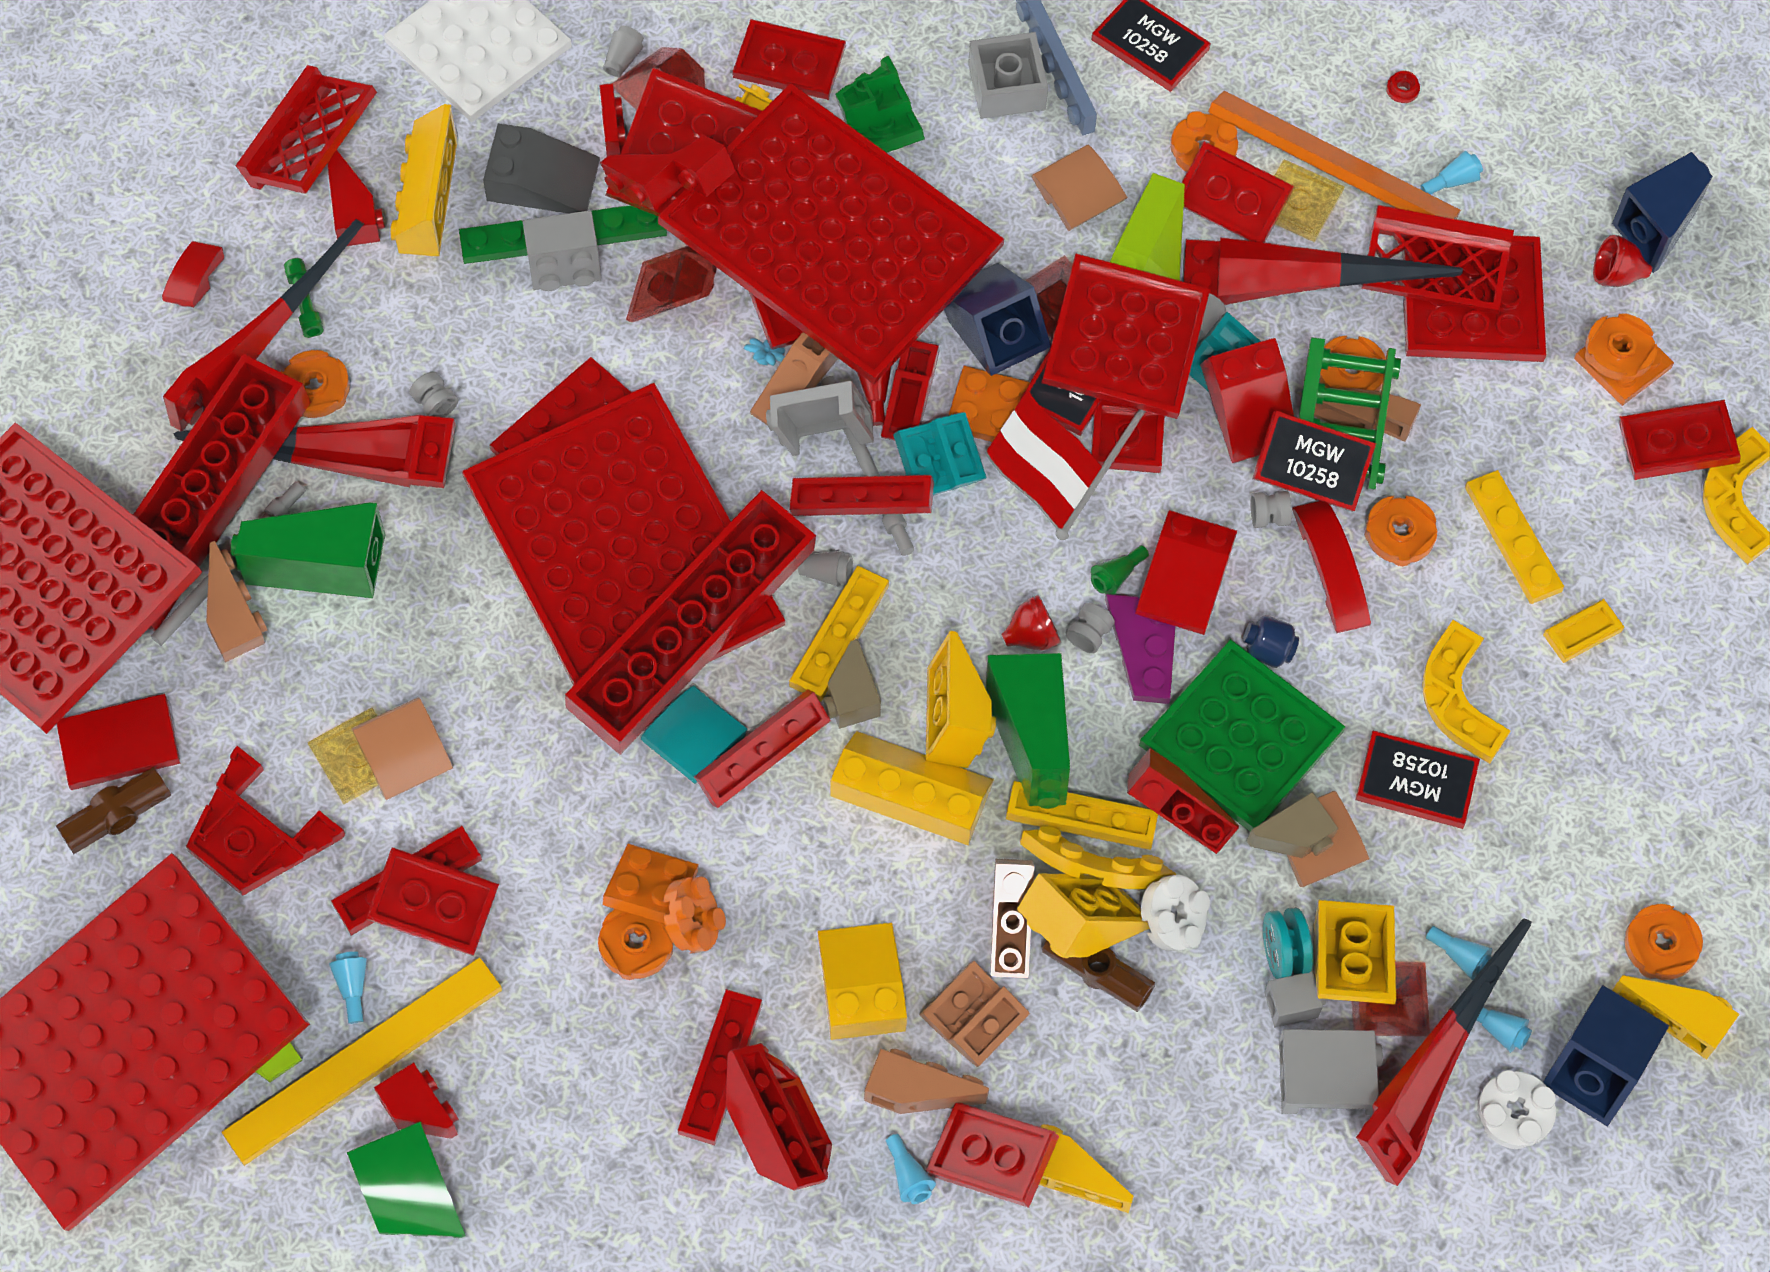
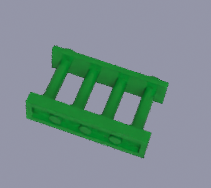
M1311 337L1298 418L1376 443L1365 477L1368 479L1367 490L1374 491L1376 483L1383 484L1386 463H1380L1391 381L1392 379L1399 378L1401 358H1395L1396 349L1394 348L1387 350L1386 360L1330 352L1331 349L1324 348L1325 339ZM1328 366L1383 374L1381 394L1327 388L1324 383H1319L1321 369L1328 370ZM1323 401L1376 408L1378 409L1376 428L1373 430L1320 422V418H1314L1316 404L1322 405Z

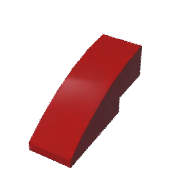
M914 341L900 356L881 438L895 441L893 434L897 431L922 424L940 352L939 345Z

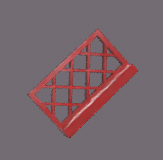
M307 65L235 166L252 188L261 190L264 185H270L306 194L374 98L377 91L373 85L324 76L317 67ZM332 89H336V93L328 96ZM360 94L356 101L346 105V99ZM337 103L340 104V108L327 114L324 113V109ZM316 113H318L319 118L310 121L312 117ZM343 118L339 126L328 130V124ZM322 128L323 133L307 140V134ZM300 138L301 143L293 146L295 141ZM325 143L321 151L310 155L311 149ZM304 153V159L289 165V159ZM282 163L283 168L274 172L278 165ZM307 169L300 181L292 179V175Z
M1382 205L1377 206L1373 218L1367 256L1375 257V253H1377L1381 258L1390 259L1404 250L1413 262L1428 263L1438 257L1443 265L1453 266L1443 252L1451 247L1460 248L1467 256V259L1453 267L1464 268L1472 263L1482 277L1469 286L1461 276L1453 277L1462 289L1454 295L1445 294L1438 285L1448 277L1425 278L1428 284L1420 289L1410 287L1406 280L1362 284L1361 289L1498 314L1514 230ZM1379 234L1393 236L1399 246L1385 254L1377 243ZM1417 241L1427 242L1434 252L1419 260L1409 246ZM1486 253L1500 256L1499 266L1489 273L1478 261V258ZM1495 275H1497L1496 283L1492 279ZM1486 282L1494 292L1493 302L1479 300L1472 290Z

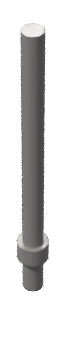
M833 376L825 377L821 381L822 386L836 383ZM849 428L843 429L864 476H880L866 445H860ZM883 514V525L887 533L893 535L901 555L911 554L914 551V547L905 530L907 523L903 515Z
M295 481L278 500L273 499L264 509L265 514L261 518L290 514L288 509L306 491L305 488ZM230 550L229 554H230V556H231V558H232V560H233V562H234V565L236 566V565H237V560H236L235 556H232V555H231V550ZM208 575L151 635V638L160 646L207 598Z

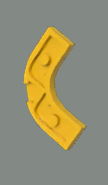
M1753 427L1736 438L1741 455L1740 463L1709 468L1703 485L1704 508L1712 527L1747 565L1770 548V532L1746 507L1741 491L1743 482L1747 477L1770 460V443Z
M1452 620L1432 650L1425 666L1422 682L1424 701L1431 718L1449 739L1490 764L1507 739L1510 730L1479 712L1468 702L1462 691L1461 677L1464 669L1481 646L1484 638Z
M1042 826L1039 830L1023 831L1020 845L1051 867L1078 879L1082 874L1096 876L1103 881V886L1122 889H1147L1152 882L1159 881L1164 876L1176 875L1174 871L1163 864L1162 859L1153 855H1142L1141 858L1133 859L1125 857H1114L1112 859L1084 851L1080 845L1071 843L1061 836V832L1058 829L1049 826Z

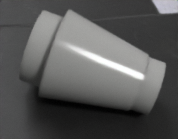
M624 25L613 32L603 70L607 74L618 78L621 77L622 73L643 49L642 41L644 37L642 34Z
M843 551L810 554L798 567L799 575L840 587L841 584H847L852 575L853 558L852 556L845 555Z

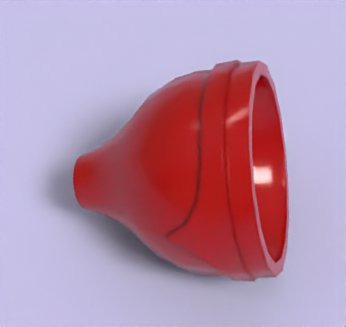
M1610 235L1604 240L1598 250L1593 267L1594 280L1606 287L1627 286L1636 280L1647 279L1652 272V266L1644 260L1640 249L1620 235Z
M1039 594L1030 597L1029 600L1022 603L1016 609L1009 626L1002 633L1007 647L1021 646L1042 651L1062 643Z

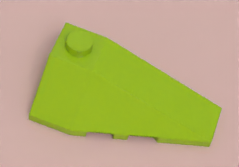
M1155 173L1152 174L1110 260L1111 263L1180 281L1185 184Z

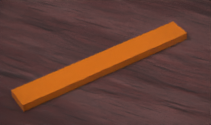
M1223 91L1211 103L1208 111L1210 114L1233 124L1239 129L1395 208L1457 219L1460 214V209L1226 91Z

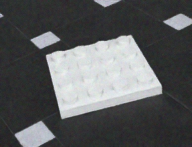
M430 0L384 34L385 42L471 123L572 47L571 39L528 0Z

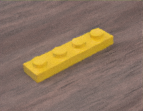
M1496 470L1468 481L1465 489L1530 605L1561 593L1564 589L1562 581L1499 471Z
M857 565L790 678L789 687L801 693L807 689L813 691L818 700L822 702L828 692V682L850 642L859 639L889 587V580Z
M1013 782L1006 820L1039 827L1049 826L1067 833L1148 850L1152 848L1158 814L1151 809L1067 792L1066 805H1058L1049 809L1029 806L1023 793L1024 789L1021 782Z

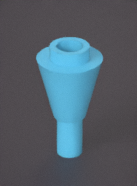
M1464 151L1442 170L1439 176L1423 183L1421 190L1431 195L1443 188L1480 181V173L1483 172L1482 164L1475 154L1470 155L1467 151Z
M1435 926L1429 930L1426 939L1446 950V954L1471 980L1478 975L1491 958L1492 948L1461 938H1453Z
M358 952L337 954L336 961L329 963L342 998L346 1002L348 1024L364 1021L361 997L363 995L367 958L359 957Z
M1483 1007L1477 1018V1021L1482 1023V1026L1510 1053L1516 1047L1522 1050L1532 1033V1030L1528 1028L1529 1019L1492 1009L1488 1010Z
M899 1134L888 1137L886 1144L895 1160L894 1166L901 1201L911 1202V1204L924 1202L932 1195L931 1191L935 1188L936 1182L915 1158L908 1153Z

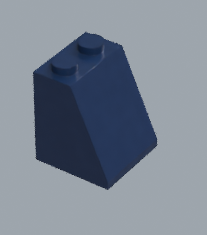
M1693 152L1627 187L1612 224L1618 232L1640 249L1644 260L1652 266V273L1659 270L1696 214L1713 177L1707 165L1699 161Z
M1000 263L979 271L944 309L951 326L991 376L1051 348L1034 286Z
M1602 985L1543 1080V1083L1555 1095L1608 1127L1641 1078L1669 1025Z

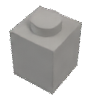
M1313 971L1270 980L1264 991L1274 1028L1316 1019L1319 1017L1323 1005L1326 1004V999H1319L1317 997V987Z

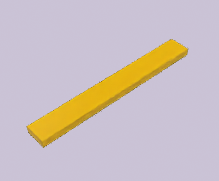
M479 957L223 1130V1136L245 1166L501 992V985Z

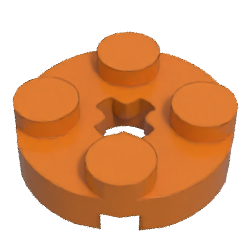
M1193 111L1187 115L1186 119L1178 123L1173 131L1170 145L1171 152H1173L1176 158V163L1186 172L1199 151V143L1197 141L1207 140L1211 145L1235 157L1237 155L1238 139L1236 127L1214 115Z
M1619 314L1618 317L1607 318V315L1597 320L1590 329L1585 343V360L1602 375L1618 380L1621 383H1630L1636 377L1646 373L1656 357L1657 343L1655 345L1652 337L1654 333L1646 322L1636 316ZM1621 341L1626 343V350L1628 352L1616 350L1613 343L1617 345Z
M1339 336L1324 346V348L1331 349L1330 352L1386 360L1385 354L1377 344L1360 336L1358 340L1353 338L1346 339L1347 336ZM1328 366V370L1321 369L1319 382L1324 383L1327 388H1354L1380 391L1383 374L1359 370L1357 374H1350L1344 368Z
M321 350L301 352L289 360L290 364L284 371L281 370V373L303 383L304 387L310 385V379L317 378L318 383H323L314 390L305 387L311 403L301 417H323L344 406L350 390L348 373L345 365L339 359L337 361L335 358L330 357L327 352Z
M1389 496L1377 502L1371 509L1364 535L1371 549L1379 557L1403 567L1423 559L1432 550L1438 532L1436 517L1431 508L1418 498L1406 496L1405 499H1393L1394 496ZM1396 524L1399 527L1404 524L1409 527L1407 530L1408 535H1398L1395 533L1393 525Z
M688 877L673 881L668 886L664 895V903L670 902V914L664 915L668 935L674 945L681 951L689 950L691 951L690 954L708 951L714 946L719 930L725 927V914L721 908L717 907L709 882L705 877Z
M1667 904L1648 906L1639 911L1626 929L1625 949L1633 965L1647 978L1672 980L1682 977L1694 966L1702 951L1703 937L1698 924L1687 913L1683 915L1681 912L1673 910L1674 906ZM1657 934H1662L1664 939L1672 940L1673 943L1669 945L1668 950H1663L1656 945Z
M617 909L611 911L602 923L598 936L601 958L612 972L619 974L626 980L641 979L654 975L667 964L673 955V942L668 935L664 923ZM635 933L637 937L643 935L646 937V940L642 942L643 946L641 948H630L626 945L630 942V934Z

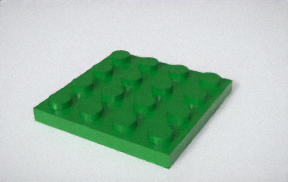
M1230 639L1140 739L1139 746L1145 751H1148L1150 748L1178 766L1230 817L1251 832L1252 829L1268 820L1342 735L1346 726Z

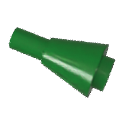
M1140 545L1126 556L1123 555L1094 565L1091 568V583L1099 593L1115 595L1132 573L1134 567L1149 557L1148 550Z

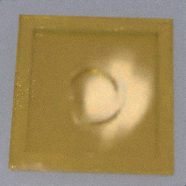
M1284 159L1274 176L1293 185L1294 190L1275 225L1315 242L1339 201L1345 186Z
M373 708L360 713L307 742L343 805L378 786L352 731V728L377 717Z

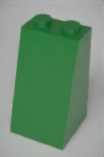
M369 502L241 521L239 533L234 534L231 540V555L235 556L237 571L241 572L246 585L373 598L386 534L377 503Z
M1061 653L988 655L985 689L992 701V716L996 717V727L1018 781L1022 784L1023 793L1028 805L1046 809L1054 808L1058 805H1066L1070 759Z

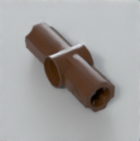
M152 767L121 787L109 786L102 789L92 797L89 806L57 824L56 828L72 853L76 854L107 834L118 835L129 829L136 823L140 814L172 795L157 770Z
M1047 940L1042 947V953L1082 977L1088 987L1103 990L1136 1012L1144 1006L1155 987L1154 981L1117 959L1109 947L1089 957L1063 958L1055 954ZM1094 962H1101L1108 969L1102 973L1092 971L1089 966Z

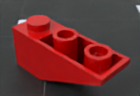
M1151 748L1128 774L1127 793L1215 854L1222 849L1239 829V825L1188 775Z

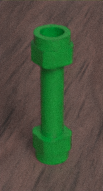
M292 258L284 263L289 284H295L307 272L304 261L301 258ZM309 293L299 305L301 315L298 317L303 335L306 338L319 336L324 331L319 312L314 311Z

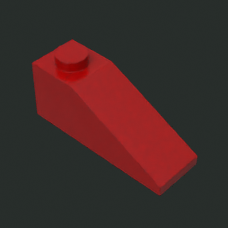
M336 150L327 166L337 239L357 219L364 223V225L347 246L380 242L379 229L385 228L382 208H375L373 195L338 150Z

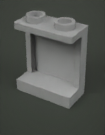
M852 381L770 396V410L766 411L767 425L770 431L776 433L782 446L785 445L792 456L800 455L799 439L801 437L846 428L850 429L860 445L874 442L872 410Z
M1283 1029L1279 1038L1282 1114H1297L1299 1108L1365 1109L1366 1115H1373L1372 1105L1385 1090L1383 1080H1378L1377 1067L1382 1066L1383 1052L1382 1045L1376 1043L1375 1031Z

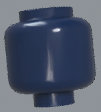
M1264 615L1256 624L1252 622L1248 624L1243 636V642L1248 644L1247 652L1263 664L1278 668L1284 662L1288 664L1291 662L1299 644V637L1295 636V628L1291 624L1269 615Z

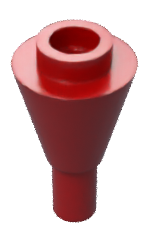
M891 367L874 385L857 373L867 402L872 410L873 426L884 425V403L886 401Z

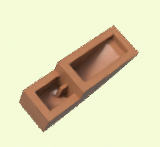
M1335 388L1378 395L1381 394V392L1354 388ZM1390 394L1384 433L1406 442L1418 416L1421 404ZM1323 401L1322 405L1316 404L1314 417L1330 424L1375 429L1378 409Z

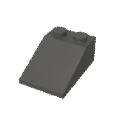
M498 123L483 178L486 200L561 213L588 211L600 157L532 128Z

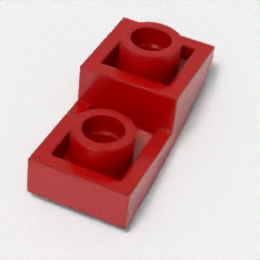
M192 241L178 259L169 276L162 294L163 301L194 308L210 289L208 277L224 260L223 247Z

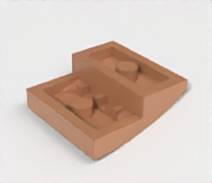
M1089 144L1031 176L1048 205L1053 204L1068 231L1128 198L1108 166Z
M419 697L352 728L363 756L369 764L380 791L386 800L453 769L437 731Z
M1336 791L1317 798L1339 828L1332 839L1334 844L1318 856H1315L1313 852L1303 858L1287 855L1300 887H1305L1370 859L1361 837Z
M972 961L919 1015L968 1061L979 1067L1030 1013L1005 986L1000 988L975 961Z

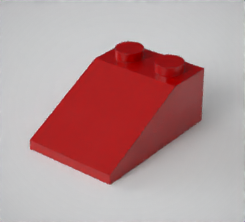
M1276 338L1211 356L1200 364L1232 463L1260 455L1273 411L1294 416L1287 373Z
M1169 510L1135 614L1205 635L1238 530Z

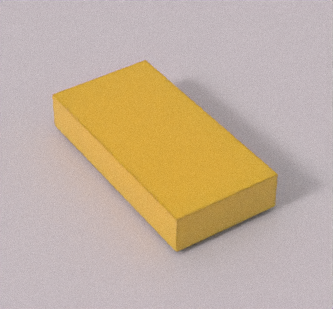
M1602 599L1545 630L1543 636L1561 661L1565 663L1623 631L1624 625L1605 599Z

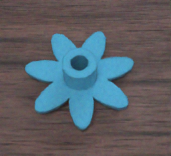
M751 338L750 344L744 346L745 350L754 353L752 358L762 365L770 364L774 366L776 360L782 362L785 357L783 355L785 349L777 348L772 350L767 339L762 343L758 339Z

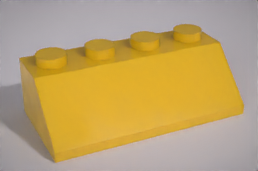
M443 104L414 120L412 134L406 135L405 153L408 154V160L401 164L400 180L404 184L403 190L397 191L395 201L396 211L399 212L398 220H392L391 240L396 241L400 254L440 256L458 143L452 109L449 104Z
M856 731L844 747L830 780V796L969 846L994 779L957 766L926 761V755Z

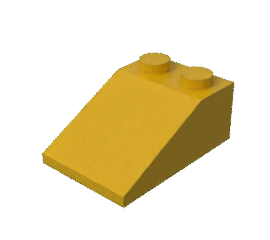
M949 631L927 667L926 761L968 768L975 756L981 754L986 740L993 737L996 728V717L992 716V701L958 633Z
M1039 873L1017 908L1027 919V925L1033 931L1041 934L1050 943L1051 950L1063 958L1089 957L1150 929L1148 921H1142L1141 907L1121 888L1103 886V881L1092 875H1080L1078 879L1068 874Z
M1318 900L1314 921V967L1317 997L1319 999L1395 1004V913L1393 905Z
M892 923L818 931L830 1039L905 1032L907 1013Z

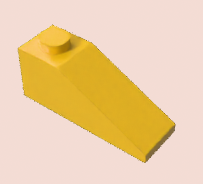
M1622 975L1612 990L1668 1024L1669 1028L1666 1032L1706 1060L1740 1015L1733 1010L1732 1005L1720 996H1713L1706 991Z
M1042 1124L1041 1128L1054 1131L1059 1138L1039 1185L1129 1213L1134 1196L1070 1136L1063 1135V1131L1055 1126Z

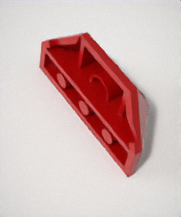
M762 1043L731 1050L728 1053L725 1106L757 1173L794 1191L824 1183L828 1179L827 1169L830 1163L832 1143L799 1076L781 1060L769 1054V1050Z

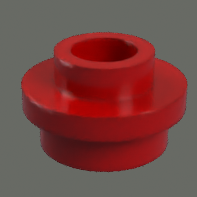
M1399 71L1389 78L1386 91L1394 101L1409 103L1418 97L1420 84L1412 72ZM1398 87H1405L1408 90H1402Z

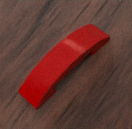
M1317 501L1293 507L1292 511L1302 539L1307 540L1327 596L1325 603L1336 634L1370 626L1371 620L1357 565L1342 526L1331 505Z

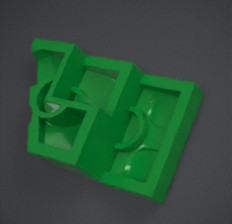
M889 56L882 58L881 66L871 74L862 73L853 83L846 85L835 94L845 123L886 153L925 140L923 129L912 110L910 99L900 83L898 71Z
M421 1122L347 1152L379 1234H411L413 1236L425 1237L434 1235L452 1236L453 1238L466 1236Z

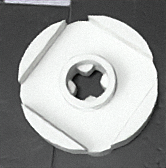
M1183 875L1164 876L1159 881L1152 882L1147 887L1141 904L1142 921H1148L1151 933H1147L1150 940L1157 947L1166 951L1197 947L1201 942V937L1206 927L1210 899L1205 891H1200L1191 879ZM1174 906H1175L1176 909H1177V919H1176V920H1175V915H1174V913L1171 912V908L1174 907Z
M1507 1070L1501 1072L1487 1083L1480 1094L1477 1111L1478 1116L1481 1118V1123L1485 1127V1132L1493 1141L1507 1148L1522 1149L1541 1142L1549 1134L1556 1119V1098L1554 1092L1546 1087L1537 1077L1525 1072ZM1516 1101L1522 1103L1523 1109L1527 1111V1116L1520 1115L1517 1119L1511 1117L1512 1110L1507 1107V1103L1514 1104Z

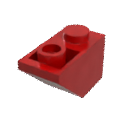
M413 1062L374 1087L380 1102L398 1129H404L421 1122L425 1134L449 1139L458 1135L453 1123L459 1119L449 1102L446 1100L440 1103L433 1093L439 1088L427 1069L420 1073Z

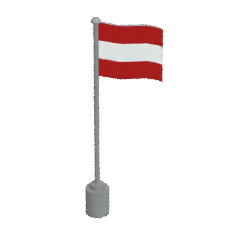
M1210 293L1196 346L1199 345L1221 316L1226 313V307L1223 302ZM1027 390L987 449L986 455L1005 479L1040 508L1057 529L1056 537L1059 540H1066L1069 538V529L1146 411L1140 409L1137 411L1101 467L1079 439L1046 413L1032 397L1029 390Z

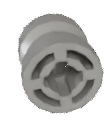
M429 372L419 377L412 384L409 391L412 398L424 406L423 411L427 416L445 417L458 404V398L452 390L444 387V380L437 372Z
M1276 491L1274 495L1270 496L1263 492L1251 494L1250 508L1254 528H1263L1269 523H1276L1278 526L1291 525L1292 506L1289 491Z
M1086 603L1079 612L1078 622L1071 624L1066 632V637L1074 646L1087 653H1096L1102 644L1101 637L1103 634L1110 632L1115 624V620L1104 608L1093 603Z

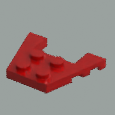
M236 746L230 755V763L225 773L221 774L216 784L217 789L209 805L205 806L186 848L190 854L244 896L344 838L345 832L321 811H318L293 838L288 836L239 797L264 770L259 762L239 746Z

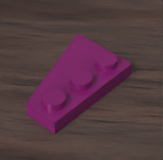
M1106 594V605L1115 620L1113 630L1121 651L1122 662L1133 701L1169 704L1176 626L1135 614L1140 597Z

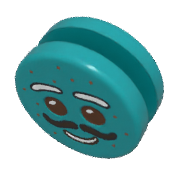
M1295 907L1286 909L1284 915L1278 910L1267 912L1263 919V942L1267 962L1275 979L1289 977L1292 975V972L1294 975L1311 972L1313 968L1312 940L1302 911Z

